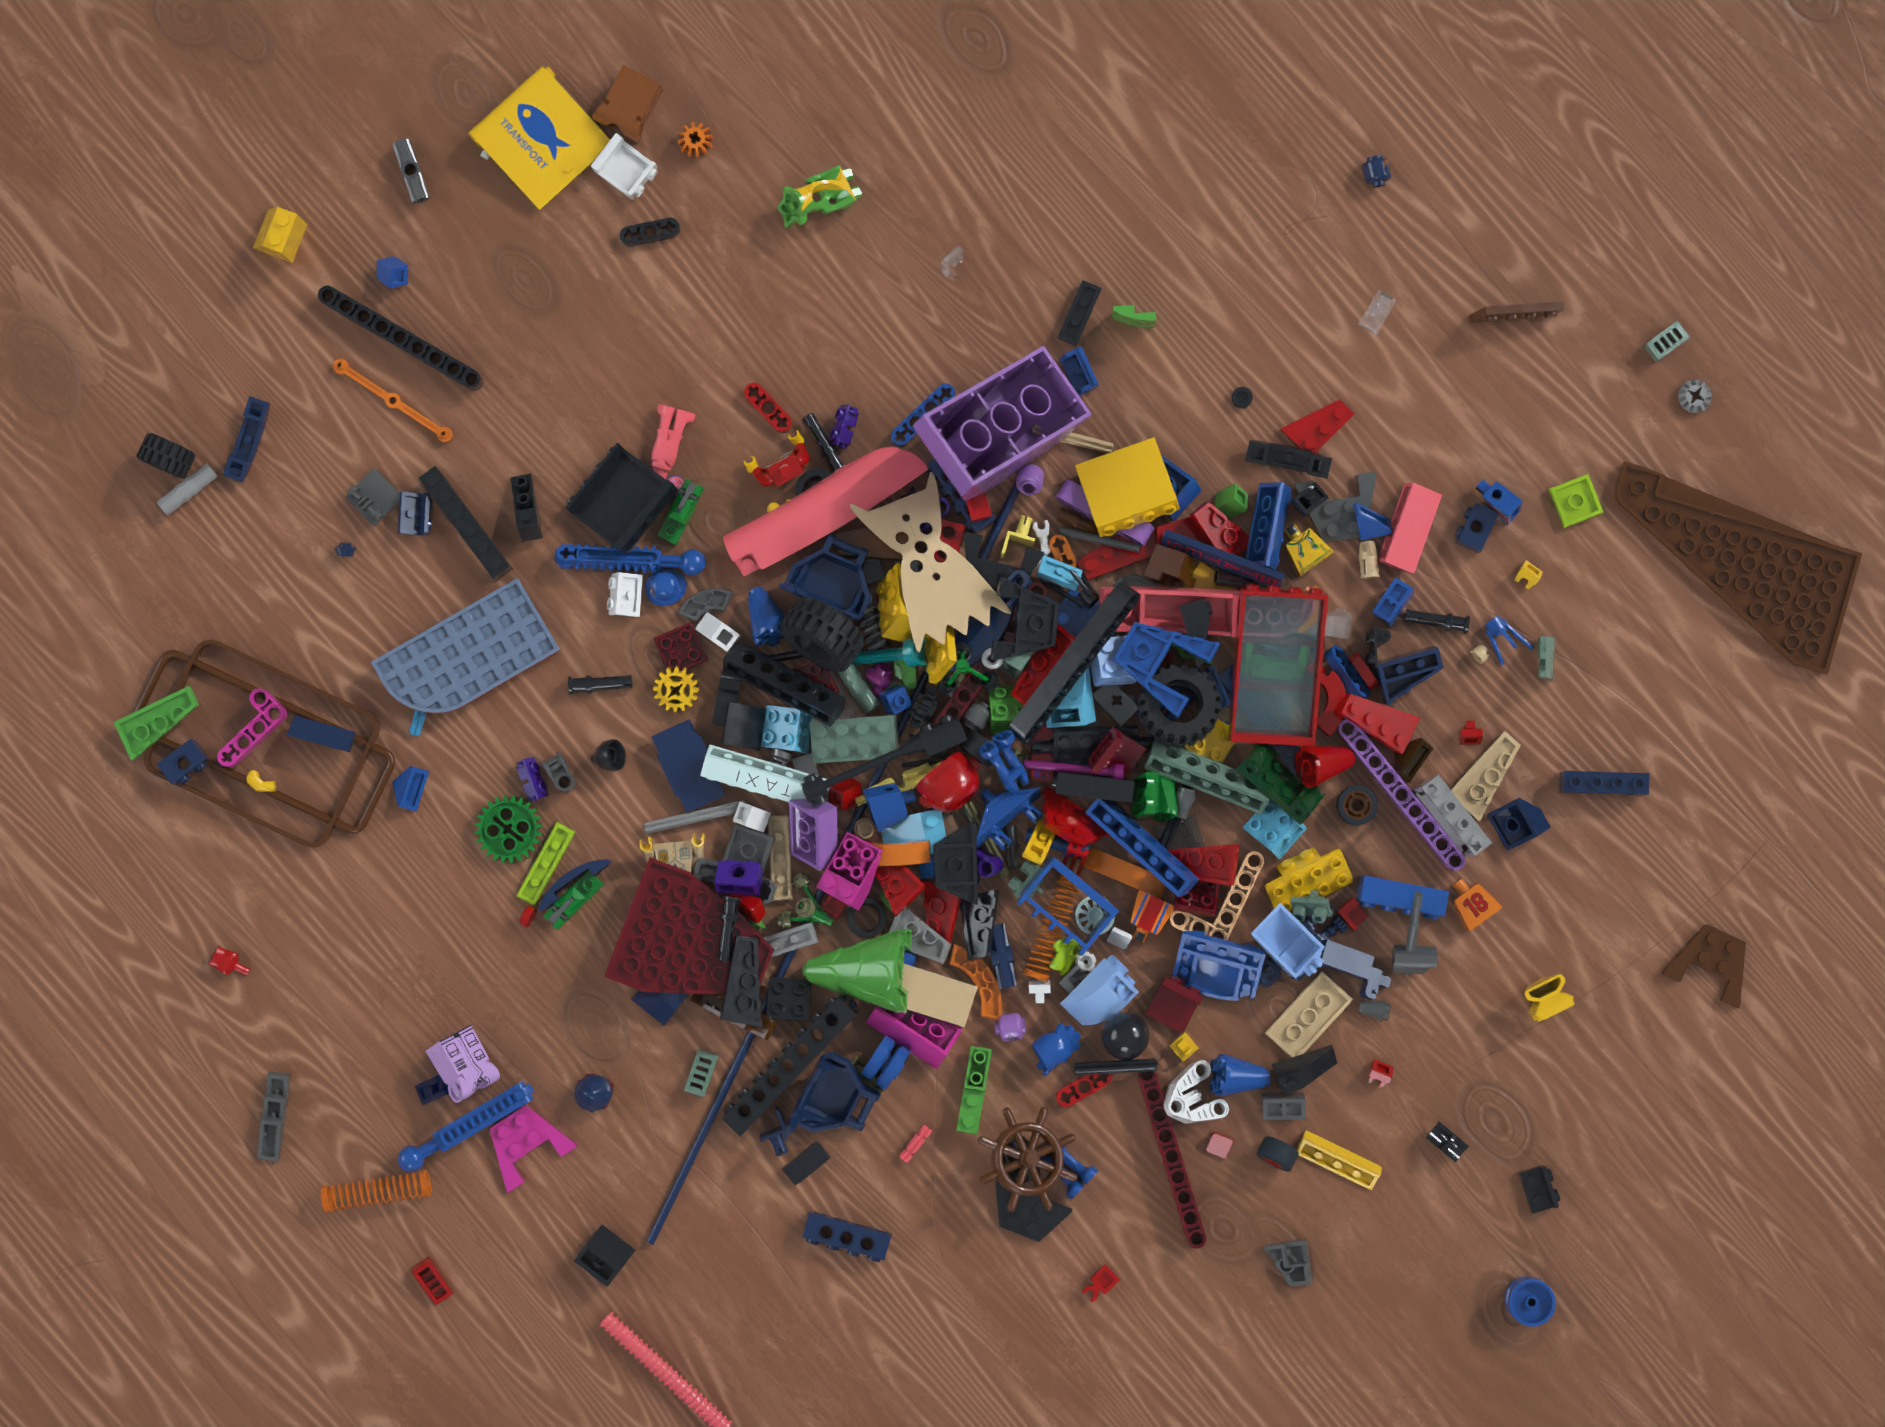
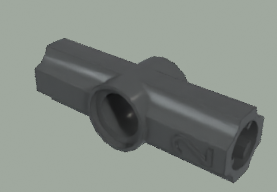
M409 138L398 140L392 145L412 203L425 202L430 199L411 140ZM410 167H416V172L413 175H407V170Z

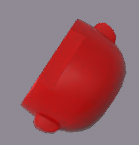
M959 751L944 760L917 784L916 789L921 795L919 803L925 808H933L944 813L952 812L966 804L979 787V763L974 757L968 759Z

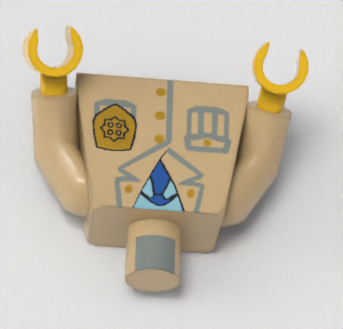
M693 833L691 841L653 844V847L651 837H648V844H643L642 840H639L640 849L644 852L647 863L649 857L693 874L698 858H704V833H702L701 839H697L695 833Z

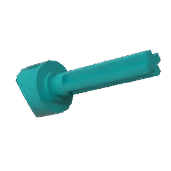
M913 638L906 639L903 647L859 652L853 664L861 665L904 660L909 667L927 665L924 654L927 640L923 638L920 652L916 650Z

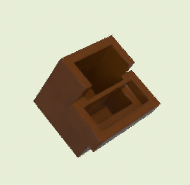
M1156 544L1144 575L1156 584L1165 587H1171L1173 581L1194 587L1196 579L1192 577L1197 561L1186 553Z

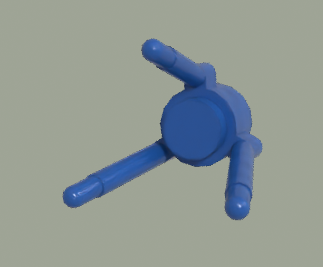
M1499 615L1485 624L1488 629L1485 633L1489 637L1501 665H1504V660L1493 635L1498 637L1502 634L1513 648H1517V645L1507 634L1506 630H1508L1530 650L1534 649L1525 638L1514 630L1504 618L1501 619Z

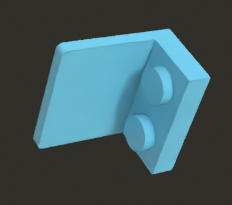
M767 705L761 747L809 754L811 742L810 721H814V718L796 708Z
M1269 799L1262 814L1255 813L1243 826L1246 832L1263 844L1279 860L1307 829L1303 823L1301 825L1297 823L1271 799Z

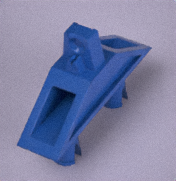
M987 788L981 791V799L985 802V811L976 838L977 848L989 838H992L1002 850H1005L1004 843L1009 846L1012 840L1000 829L1022 812L1033 824H1037L1036 817L1041 820L1044 815L1032 803L1041 797L1040 788L1019 790L1015 794L1004 792L1000 795L998 793L994 795Z

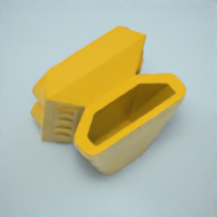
M1562 974L1540 978L1527 986L1524 995L1528 1001H1533L1528 1014L1532 1016L1534 1021L1540 1022L1575 1004L1572 995L1560 992L1565 984V978Z

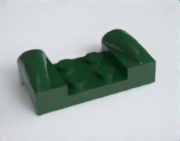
M1257 743L1236 770L1301 825L1311 815L1326 794L1317 786L1313 788L1304 786L1298 777L1294 776L1283 764L1274 758L1278 753L1269 744Z

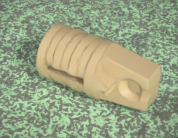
M1360 542L1359 566L1361 579L1380 578L1375 542Z

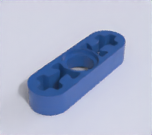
M1334 645L1325 652V658L1333 671L1341 679L1349 694L1364 699L1370 695L1369 687L1342 648Z

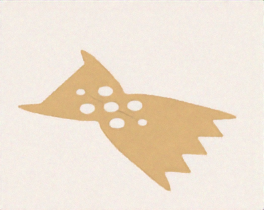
M932 472L929 474L925 490L872 511H866L850 504L856 516L877 537L903 556L901 563L902 592L906 611L909 614L908 619L913 641L918 652L921 650L924 634L930 635L944 645L947 625L967 635L969 616H973L989 626L991 606L1011 614L1004 601L997 596V593L973 565L955 549L940 540L942 527L940 501L936 479ZM904 514L910 516V520L908 522L902 519V516ZM923 522L931 524L932 532L930 534L921 533L919 527ZM898 532L906 533L908 535V542L899 544L895 538ZM916 542H925L928 547L925 553H918L915 550ZM938 550L944 551L947 556L946 561L942 563L937 562L934 559V553ZM913 560H919L923 564L922 571H912L910 563ZM938 573L940 579L936 581L932 578V575Z

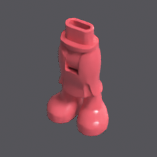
M658 404L657 412L660 415L659 429H657V437L651 453L650 466H652V470L666 479L668 471H671L676 461L679 444L683 438V430L687 423L695 420L696 414L677 409L676 412V408ZM676 412L675 423L672 431L669 430V426Z

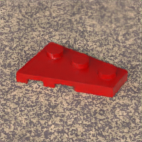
M1191 516L1155 528V547L1156 544H1161L1165 530H1170L1209 545Z
M906 865L877 867L875 874L894 915L897 917L926 886Z

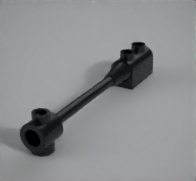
M951 714L939 718L940 723L933 726L931 722L920 726L921 731L902 744L900 748L823 781L821 776L816 777L815 773L805 776L803 778L804 783L800 785L808 803H811L814 807L828 801L827 795L829 793L827 788L900 756L924 751L925 756L930 757L967 741L959 719L956 716L952 718Z

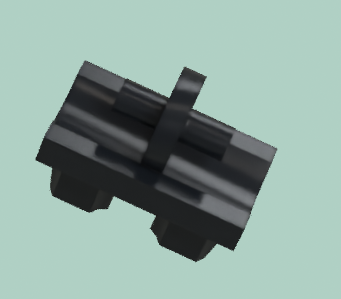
M1439 1121L1425 1137L1454 1162H1457L1463 1152L1469 1147V1145Z

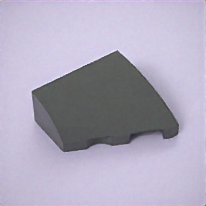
M1307 1239L1279 1242L1264 1246L1266 1253L1270 1254L1275 1262L1274 1265L1283 1273L1284 1279L1289 1286L1310 1285L1313 1282Z

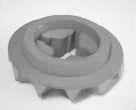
M1697 379L1685 382L1678 392V401L1681 407L1690 413L1704 411L1710 405L1713 397L1710 391L1711 388L1705 384V381ZM1700 389L1698 396L1702 400L1696 399L1691 403L1693 396L1690 392L1694 393Z

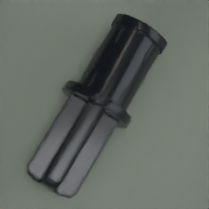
M1017 826L1003 827L1004 834L1012 840L1009 846L1005 843L1008 868H1017L1020 865L1018 853L1020 844L1017 842Z

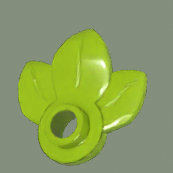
M1061 938L1053 945L1057 954L1049 967L1054 970H1060L1061 976L1066 975L1072 969L1075 957L1079 955L1078 952L1081 949V945L1074 939L1065 944L1063 942L1065 938Z

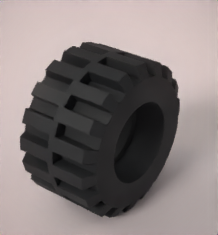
M153 433L146 434L136 455L139 460L180 479L186 478L196 457L191 450Z

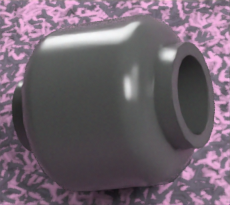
M982 701L979 704L972 702L962 716L963 726L976 733L984 732L990 724V706Z

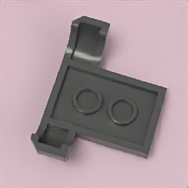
M735 823L723 861H754L761 864L764 874L775 837ZM698 858L693 872L694 876L700 881L704 880L715 883L718 861ZM762 877L760 895L750 896L760 898L763 904H767L773 901L778 884Z

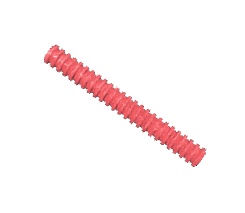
M611 1312L601 1321L599 1326L601 1328L604 1327L605 1332L608 1331L611 1337L614 1336V1340H618L620 1346L623 1344L625 1346L624 1349L630 1351V1355H635L634 1358H638L639 1363L644 1364V1368L648 1367L649 1372L654 1373V1377L658 1376V1380L660 1382L663 1381V1385L669 1387L668 1390H673V1394H677L679 1400L683 1399V1403H687L689 1409H694L693 1412H697L699 1414L698 1417L703 1418V1422L707 1421L709 1427L731 1426L732 1421H728L726 1419L727 1416L722 1415V1411L718 1412L717 1407L712 1406V1402L708 1403L707 1398L702 1397V1393H698L696 1388L693 1389V1385L688 1384L687 1379L683 1380V1376H679L677 1370H672L673 1367H669L667 1365L668 1362L663 1361V1357L659 1358L657 1356L658 1353L653 1352V1348L649 1349L647 1347L648 1344L643 1343V1339H639L637 1334H633V1330L630 1331L628 1329V1325L624 1326V1322L618 1320V1316H613L614 1313Z

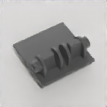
M374 468L355 487H350L347 491L348 494L345 496L375 527L399 503L400 493Z

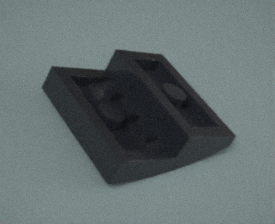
M727 702L721 744L760 750L766 709Z

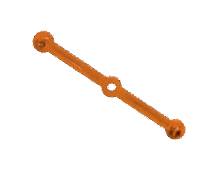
M337 359L334 362L333 369L337 374H346L384 399L389 408H398L436 433L437 438L441 442L448 443L452 440L453 432L448 427L441 428L401 402L398 394L388 393L351 369L345 359ZM391 398H396L394 404L390 403Z

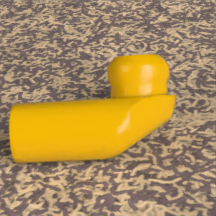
M256 770L248 772L246 781L255 791H276L275 781H262Z

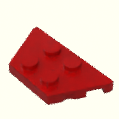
M1045 786L1042 791V796L1045 799L1043 804L1045 828L1073 844V846L1081 847V849L1089 844L1098 842L1104 836H1110L1085 813L1084 809L1062 795L1056 794L1048 786Z

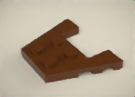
M1705 924L1661 974L1681 982L1690 962L1727 979L1728 982L1720 1001L1739 1008L1746 942Z

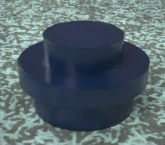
M340 542L339 546L335 547V551H337V556H354L356 547L352 546L351 542Z

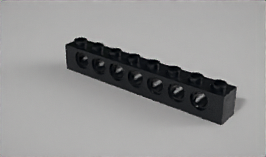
M841 995L837 999L833 996L825 1004L827 1009L822 1014L818 1012L810 1020L813 1024L808 1029L803 1027L797 1033L796 1037L798 1040L794 1044L789 1042L781 1050L784 1054L779 1059L775 1057L767 1065L769 1070L765 1074L760 1072L752 1082L755 1085L750 1090L746 1087L738 1095L740 1100L736 1105L731 1103L723 1111L726 1115L722 1120L739 1136L758 1119L859 1013ZM832 1013L837 1016L838 1021L836 1024H831L827 1020L828 1014ZM813 1029H820L823 1033V1038L816 1039L813 1036ZM799 1044H805L808 1047L807 1054L799 1052ZM785 1059L793 1061V1069H787L784 1066ZM771 1074L779 1077V1084L770 1082L769 1077ZM755 1090H762L765 1098L758 1099L755 1096ZM741 1105L749 1106L750 1114L742 1113Z

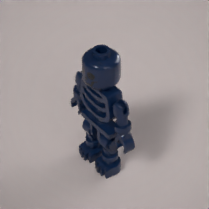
M1330 905V909L1333 911L1334 914L1335 910ZM1338 915L1330 920L1332 925L1326 926V930L1323 932L1314 931L1316 922L1312 920L1311 916H1306L1305 921L1300 922L1320 943L1322 940H1329L1331 936L1337 935V931L1344 933L1348 929V926ZM1265 956L1258 987L1260 985L1265 988L1270 987L1281 977V970L1287 974L1271 957ZM1304 973V974L1301 975L1300 977H1297V978L1291 977V978H1292V980H1294V981H1299V980H1301L1302 978H1304L1303 976H1305L1306 973Z

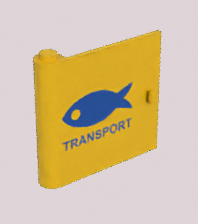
M543 66L468 132L472 140L488 153L539 210L594 162L610 141L604 132L556 81L555 73L549 67L544 68Z

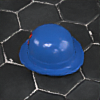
M669 568L662 569L661 572L657 571L655 575H651L645 585L647 598L659 606L672 605L678 602L687 590L684 576L677 570Z

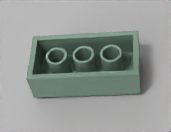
M897 715L837 719L832 727L820 721H810L813 764L870 760L899 748Z

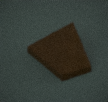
M1422 738L1410 741L1403 754L1395 752L1396 772L1410 783L1434 748Z

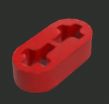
M1356 651L1350 655L1349 659L1370 690L1378 686V681L1359 653Z

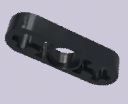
M664 218L626 226L620 231V239L628 247L671 239L679 234L680 225L674 218ZM668 223L676 226L672 233H669L668 230H662L663 235L660 236L657 225L661 224L662 229L667 228ZM647 227H654L656 229V234L651 238L644 235V230ZM637 229H640L643 239L639 240V236H633L632 241H628L624 236H627L629 231L633 235L638 234Z

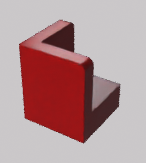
M985 493L966 500L972 523L992 518Z
M850 778L830 787L828 792L829 803L844 811L855 805V798L861 796V782Z
M1351 897L1336 910L1352 931H1355L1357 926L1368 918L1354 897Z

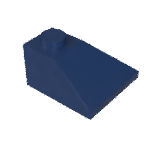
M1517 798L1486 814L1507 851L1541 835L1551 828L1541 809L1521 798Z
M638 990L631 1000L665 1026L689 994L642 992Z

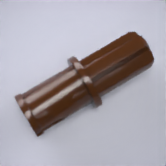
M1061 507L1056 518L1057 520L1073 526L1072 529L1077 528L1084 532L1096 533L1097 527L1094 522L1081 517V514L1077 515Z

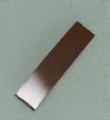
M724 993L694 994L691 1001L720 1017ZM760 1012L762 1027L736 1022L732 1023L768 1040L777 1021L766 1018V1015Z

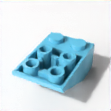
M1089 667L1047 720V728L1083 726L1096 722Z

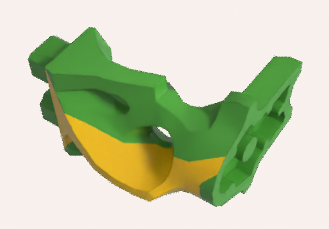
M840 165L806 179L805 182L809 185L799 188L784 187L782 189L783 199L778 205V210L783 215L785 228L793 226L796 222H798L799 226L803 225L807 221V214L812 211H821L825 215L838 210L849 209L862 196L858 186L850 188L848 184L853 179L851 169H841ZM815 193L820 196L818 202L813 200V194ZM829 199H834L836 204H831Z

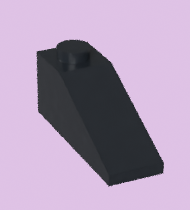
M1202 598L1180 605L1179 608L1188 636H1195L1206 640L1210 623L1209 615L1213 614L1210 602H1205V599ZM1194 655L1197 668L1201 667L1203 660Z
M1329 1045L1272 1064L1275 1079L1282 1095L1303 1089L1336 1065L1337 1059L1333 1045Z

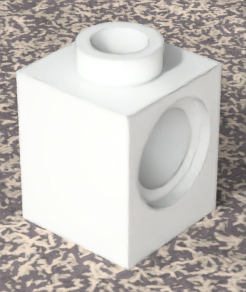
M740 802L733 822L764 833L771 813Z

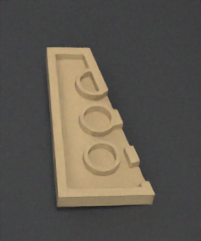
M1506 731L1494 741L1451 789L1468 813L1478 822L1482 819L1496 789L1499 787L1503 776L1521 746Z

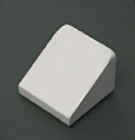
M1112 927L1107 942L1126 949L1133 936L1116 927Z

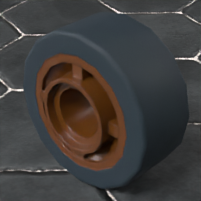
M1360 785L1344 789L1336 802L1338 815L1343 821L1351 825L1366 824L1373 819L1378 807L1374 793L1367 787ZM1353 800L1361 801L1362 808L1360 811L1353 810Z

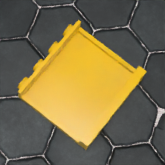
M1155 437L1075 465L1100 537L1111 536L1117 531L1131 529L1137 524L1153 521L1157 517L1173 514L1180 509Z

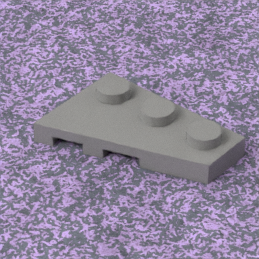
M907 908L897 917L895 916L889 933L899 929H911V951L908 952L944 964L951 947L947 940Z

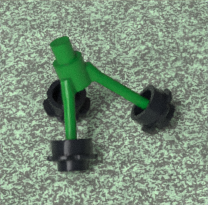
M959 642L955 646L958 661L956 663L957 669L952 676H944L938 682L939 691L947 696H952L957 691L958 683L956 678L959 674H967L969 672L980 678L979 683L982 688L988 692L998 686L999 679L996 672L986 671L981 674L972 669L967 662L972 656V648L969 644L966 645L964 642Z

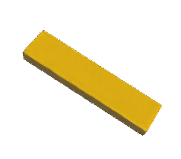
M1307 1130L1304 1132L1296 1149L1299 1156L1369 1190L1373 1189L1381 1175L1382 1167Z

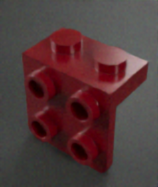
M1171 975L1170 978H1163L1146 1013L1149 1017L1178 1032H1184L1194 1011L1204 997L1199 995L1201 990L1191 985L1189 988L1181 985L1182 981Z

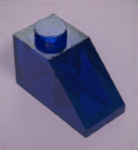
M440 1075L415 1085L422 1105L449 1094L448 1084L444 1083Z

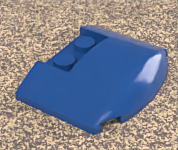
M1183 931L1172 976H1178L1186 983L1185 987L1189 988L1191 985L1201 990L1200 994L1211 998L1239 1000L1240 997L1251 995L1250 999L1255 998L1266 952L1249 943L1243 945L1204 935L1205 932Z

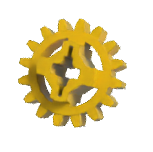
M676 666L674 671H672L670 667H667V673L665 674L661 671L659 673L661 679L656 678L654 681L658 684L653 687L654 691H658L654 698H660L661 701L658 705L666 704L667 711L670 707H673L674 712H677L678 707L685 711L686 704L691 707L693 705L691 699L696 700L698 697L694 694L699 692V688L694 687L698 680L691 679L694 674L693 672L686 674L687 668L679 671V667ZM672 676H679V677H682V678H681V679H674ZM663 683L667 687V692L665 694L662 690ZM687 684H689V687H690V694H689V695H688V693L685 691V688H686V685H687ZM681 685L679 691H675L672 694H670L673 687ZM671 699H678L680 702H673V701H670V700H671Z

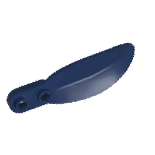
M1016 570L1008 577V580L1015 584H1019V581L1024 579V583L1021 586L1029 589L1031 585L1030 576L1022 570ZM1000 597L1010 609L1011 614L991 606L989 626L973 616H969L967 635L959 631L956 633L955 646L959 642H964L972 648V656L967 661L969 666L982 659L983 653L991 648L992 641H1000L1012 619L1014 607L1018 601L1017 598H1011L1009 602H1006L1007 597ZM956 663L951 667V669L948 672H955V670L957 669Z

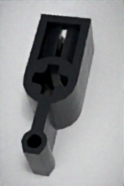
M724 670L721 671L712 724L724 726L727 702L738 704L742 681Z

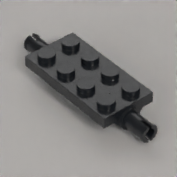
M1137 725L1113 726L1115 729L1144 745L1146 749H1149L1154 741V736L1139 737ZM1112 727L1053 729V738L1050 741H1031L1032 755L1050 754L1053 756V763L1090 766L1088 758Z

